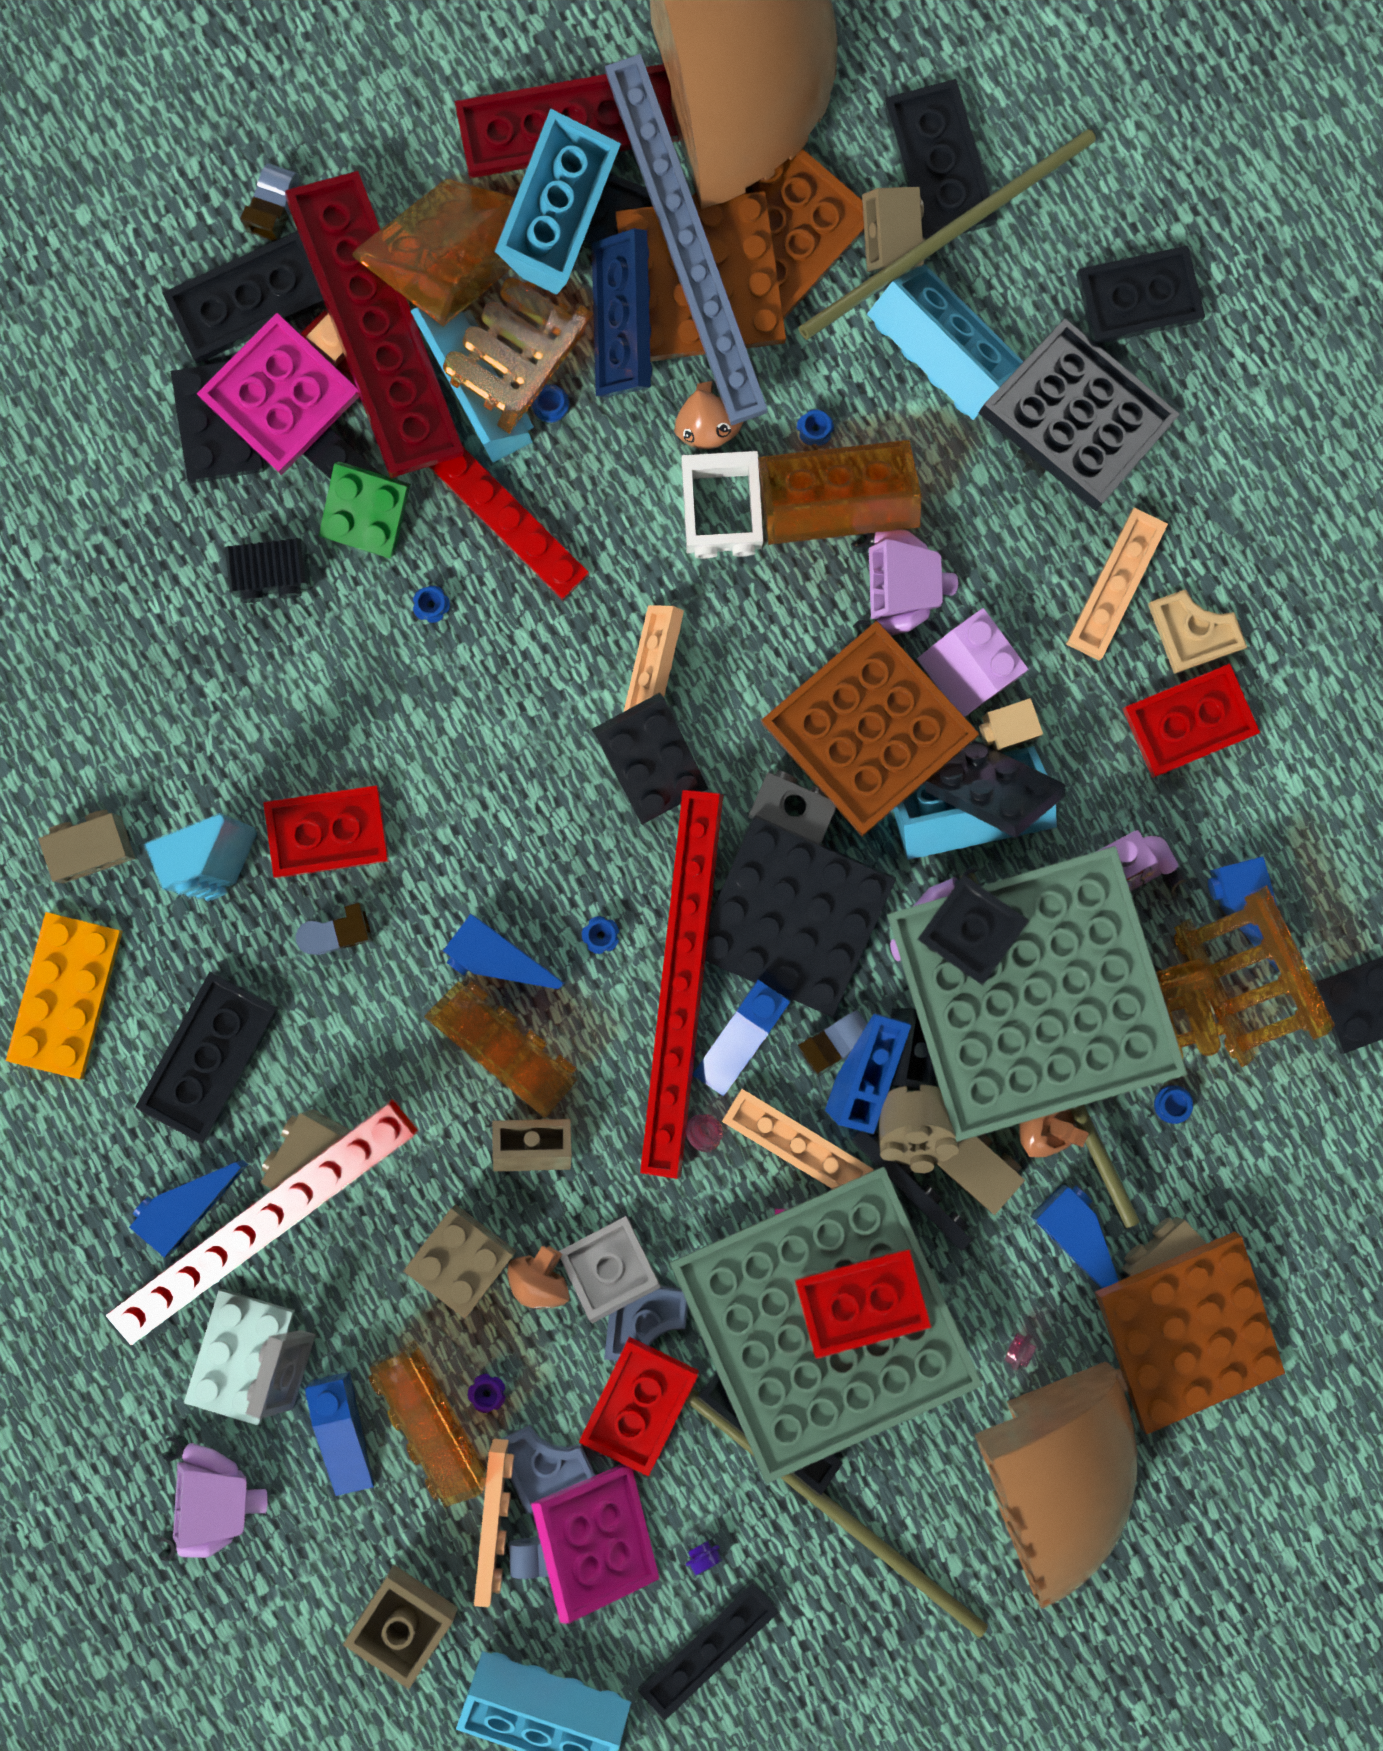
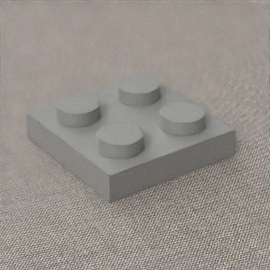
M627 1216L559 1251L562 1253L560 1259L591 1323L661 1288Z
M298 1330L269 1336L259 1353V1362L261 1364L257 1378L253 1380L247 1392V1400L249 1401L246 1411L247 1415L261 1419L293 1410L316 1334Z

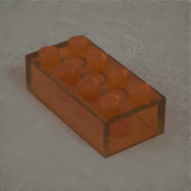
M910 440L758 457L760 497L768 545L920 527L922 495Z

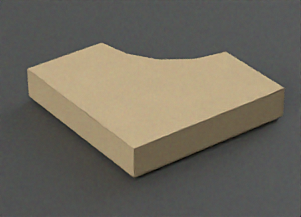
M1186 589L1148 603L1174 674L1247 648L1234 612L1217 614L1205 611L1193 602Z

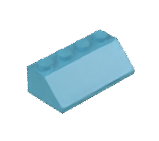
M550 109L495 252L521 278L554 294H558L569 279L621 143Z
M925 263L923 266L917 267L892 281L867 313L874 321L878 331L889 336L901 348L902 354L909 361L916 363L927 374L929 381L935 387L942 389L954 401L955 407L961 413L968 415L972 420L980 416L978 412L985 402L1023 363Z
M457 301L422 306L411 310L418 327L492 462L494 463L532 443L528 431L534 427L523 407L518 410L515 409L510 398L516 394L506 375L498 378L492 367L498 361L488 342L480 345L474 333L480 331V328L471 311L467 310L463 313Z
M1034 746L1002 753L1047 775ZM925 783L893 810L899 838L907 860L1012 837L927 793ZM1056 805L1020 835L1056 828Z
M220 813L148 842L145 846L163 890L177 892L178 895L185 894L187 897L194 896L197 899L205 898L206 901H210L228 893L226 887L236 883L257 833L254 827Z
M482 1651L456 1730L517 1751H618L631 1701L622 1699L619 1694L613 1691H599L587 1687L581 1681L574 1678L563 1679L549 1674L545 1669L536 1665L525 1666L511 1661L504 1654Z

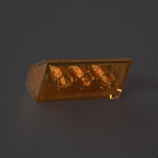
M471 980L468 985L458 981L427 1012L424 1018L546 1118L579 1080L573 1074L577 1067L561 1054L556 1059L544 1050L548 1043L531 1029L525 1034L514 1024L518 1018L504 1006L500 1005L496 1010L486 1002L485 999L489 994Z
M414 1339L375 1361L369 1368L372 1373L368 1376L370 1384L379 1397L384 1395L390 1406V1409L387 1410L388 1417L397 1431L402 1429L409 1441L406 1444L407 1452L416 1466L421 1464L428 1476L425 1479V1484L434 1500L440 1498L445 1508L482 1494L486 1485L487 1471L416 1340Z

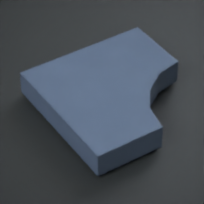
M661 1286V1288L609 1314L604 1359L617 1361L629 1336L650 1346L658 1336L670 1330L685 1329L688 1303L681 1288Z
M531 1424L501 1438L509 1440L507 1454H514L511 1481L527 1515L533 1512L531 1503L596 1475L581 1443L568 1447L552 1445L539 1437Z

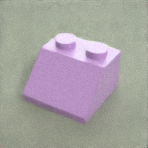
M984 608L955 627L917 658V661L933 683L964 717L1029 670Z

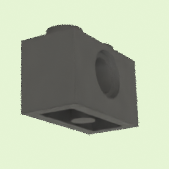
M777 770L775 775L767 772L748 818L753 819L755 815L817 843H821L836 806L817 786L812 785L811 789L808 790L796 785L798 779L786 772ZM790 797L801 799L805 806L804 813L798 817L788 815L784 810V801Z

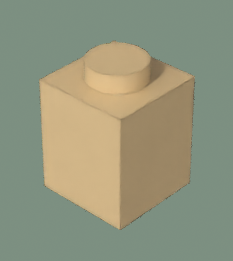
M1031 698L986 713L982 717L984 724L979 725L984 744L986 746L992 745V748L998 752L1038 739L1043 735Z

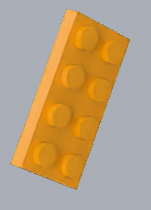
M45 912L8 1049L7 1062L79 1080L84 1079L123 933L122 930Z

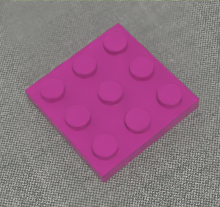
M278 313L197 393L218 416L281 475L360 396L357 388Z
M624 1464L618 1465L531 1503L560 1623L570 1624L660 1579L632 1468Z

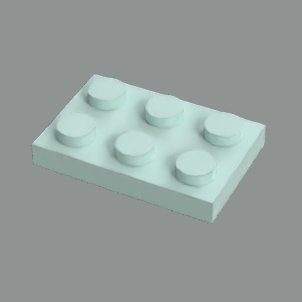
M222 1288L218 1290L184 1403L259 1425L262 1418L258 1419L246 1414L249 1404L247 1392L253 1380L257 1378L261 1364L259 1362V1353L269 1336L289 1332L295 1310Z

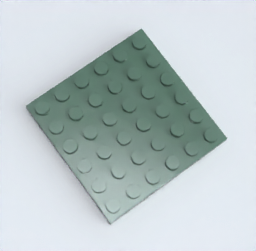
M1116 846L981 886L1029 920L983 986L917 940L947 897L887 914L947 1113L955 1132L956 1142L1187 1075Z
M884 1166L670 1262L766 1484L983 1386ZM909 1248L931 1328L816 1359L794 1279Z

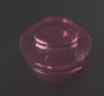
M699 1114L687 1122L686 1135L694 1148L701 1152H711L718 1147L723 1136V1129L720 1122L714 1116Z
M1016 1333L1004 1359L1005 1362L1012 1365V1370L1017 1372L1020 1365L1026 1368L1029 1366L1037 1348L1030 1344L1033 1338L1032 1335L1027 1334L1025 1337Z

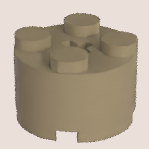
M920 1085V1091L907 1092V1086L888 1092L879 1117L880 1156L882 1159L895 1161L900 1165H910L911 1170L916 1173H928L934 1169L936 1162L946 1161L959 1152V1141L956 1142L955 1132L951 1125L940 1088Z

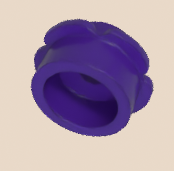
M489 1374L479 1375L474 1379V1384L468 1389V1399L475 1409L481 1413H489L493 1409L498 1410L506 1399L504 1395L505 1385L499 1377H490ZM485 1390H489L491 1392V1395L489 1397H486L484 1395Z
M707 1541L688 1552L691 1560L686 1562V1567L690 1566L694 1575L697 1576L723 1561L717 1551L720 1546L716 1545L711 1548Z

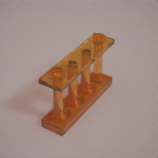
M1267 885L1245 896L1247 904L1244 905V909L1198 929H1195L1190 918L1174 927L1176 931L1174 935L1176 945L1183 955L1187 954L1226 1035L1224 1039L1226 1049L1233 1059L1237 1058L1241 1068L1249 1065L1256 1057L1253 1050L1256 1046L1300 1029L1305 1032L1309 1031L1314 1040L1327 1035L1335 1026ZM1249 923L1254 926L1258 925L1264 938L1261 940L1260 945L1212 964L1202 943ZM1267 958L1270 961L1275 960L1281 973L1278 975L1277 980L1233 998H1228L1219 978ZM1282 994L1292 996L1298 1008L1295 1010V1015L1247 1034L1245 1033L1237 1017V1012Z

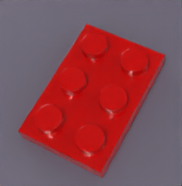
M1230 663L1122 709L1152 778L1260 733Z
M377 785L263 802L273 878L277 879L390 862L380 790Z
M909 1248L794 1279L816 1359L931 1328Z
M629 1336L578 1443L649 1477L698 1377L699 1370Z

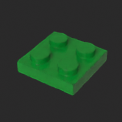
M340 461L334 463L319 536L391 559L396 550L411 484Z

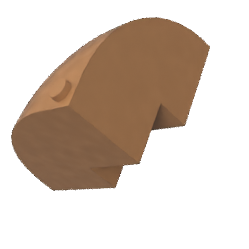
M650 0L651 25L671 85L673 121L701 209L744 194L746 187L762 178L766 181L771 178L778 166L788 158L792 160L802 150L809 140V134L817 122L820 123L830 101V93L837 74L838 37L832 1Z
M1106 1361L1006 1401L1013 1419L974 1434L996 1488L993 1491L994 1497L1035 1600L1041 1609L1060 1601L1095 1574L1109 1557L1120 1539L1134 1500L1137 1480V1447L1134 1425L1124 1393L1128 1389L1121 1370H1115Z

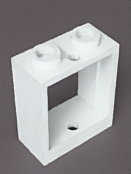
M758 451L682 455L687 553H695V558L707 559L716 557L718 551H732L733 556H751L755 554V549H762L763 532ZM748 476L752 532L696 535L693 479Z

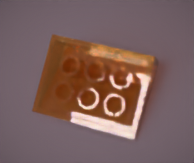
M444 179L354 250L353 257L444 327L512 269L495 252L515 198L454 180Z

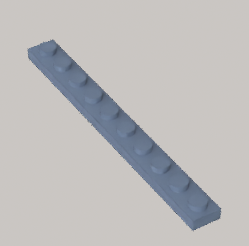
M638 54L605 66L607 79L730 424L732 426L767 414L768 409L642 56Z

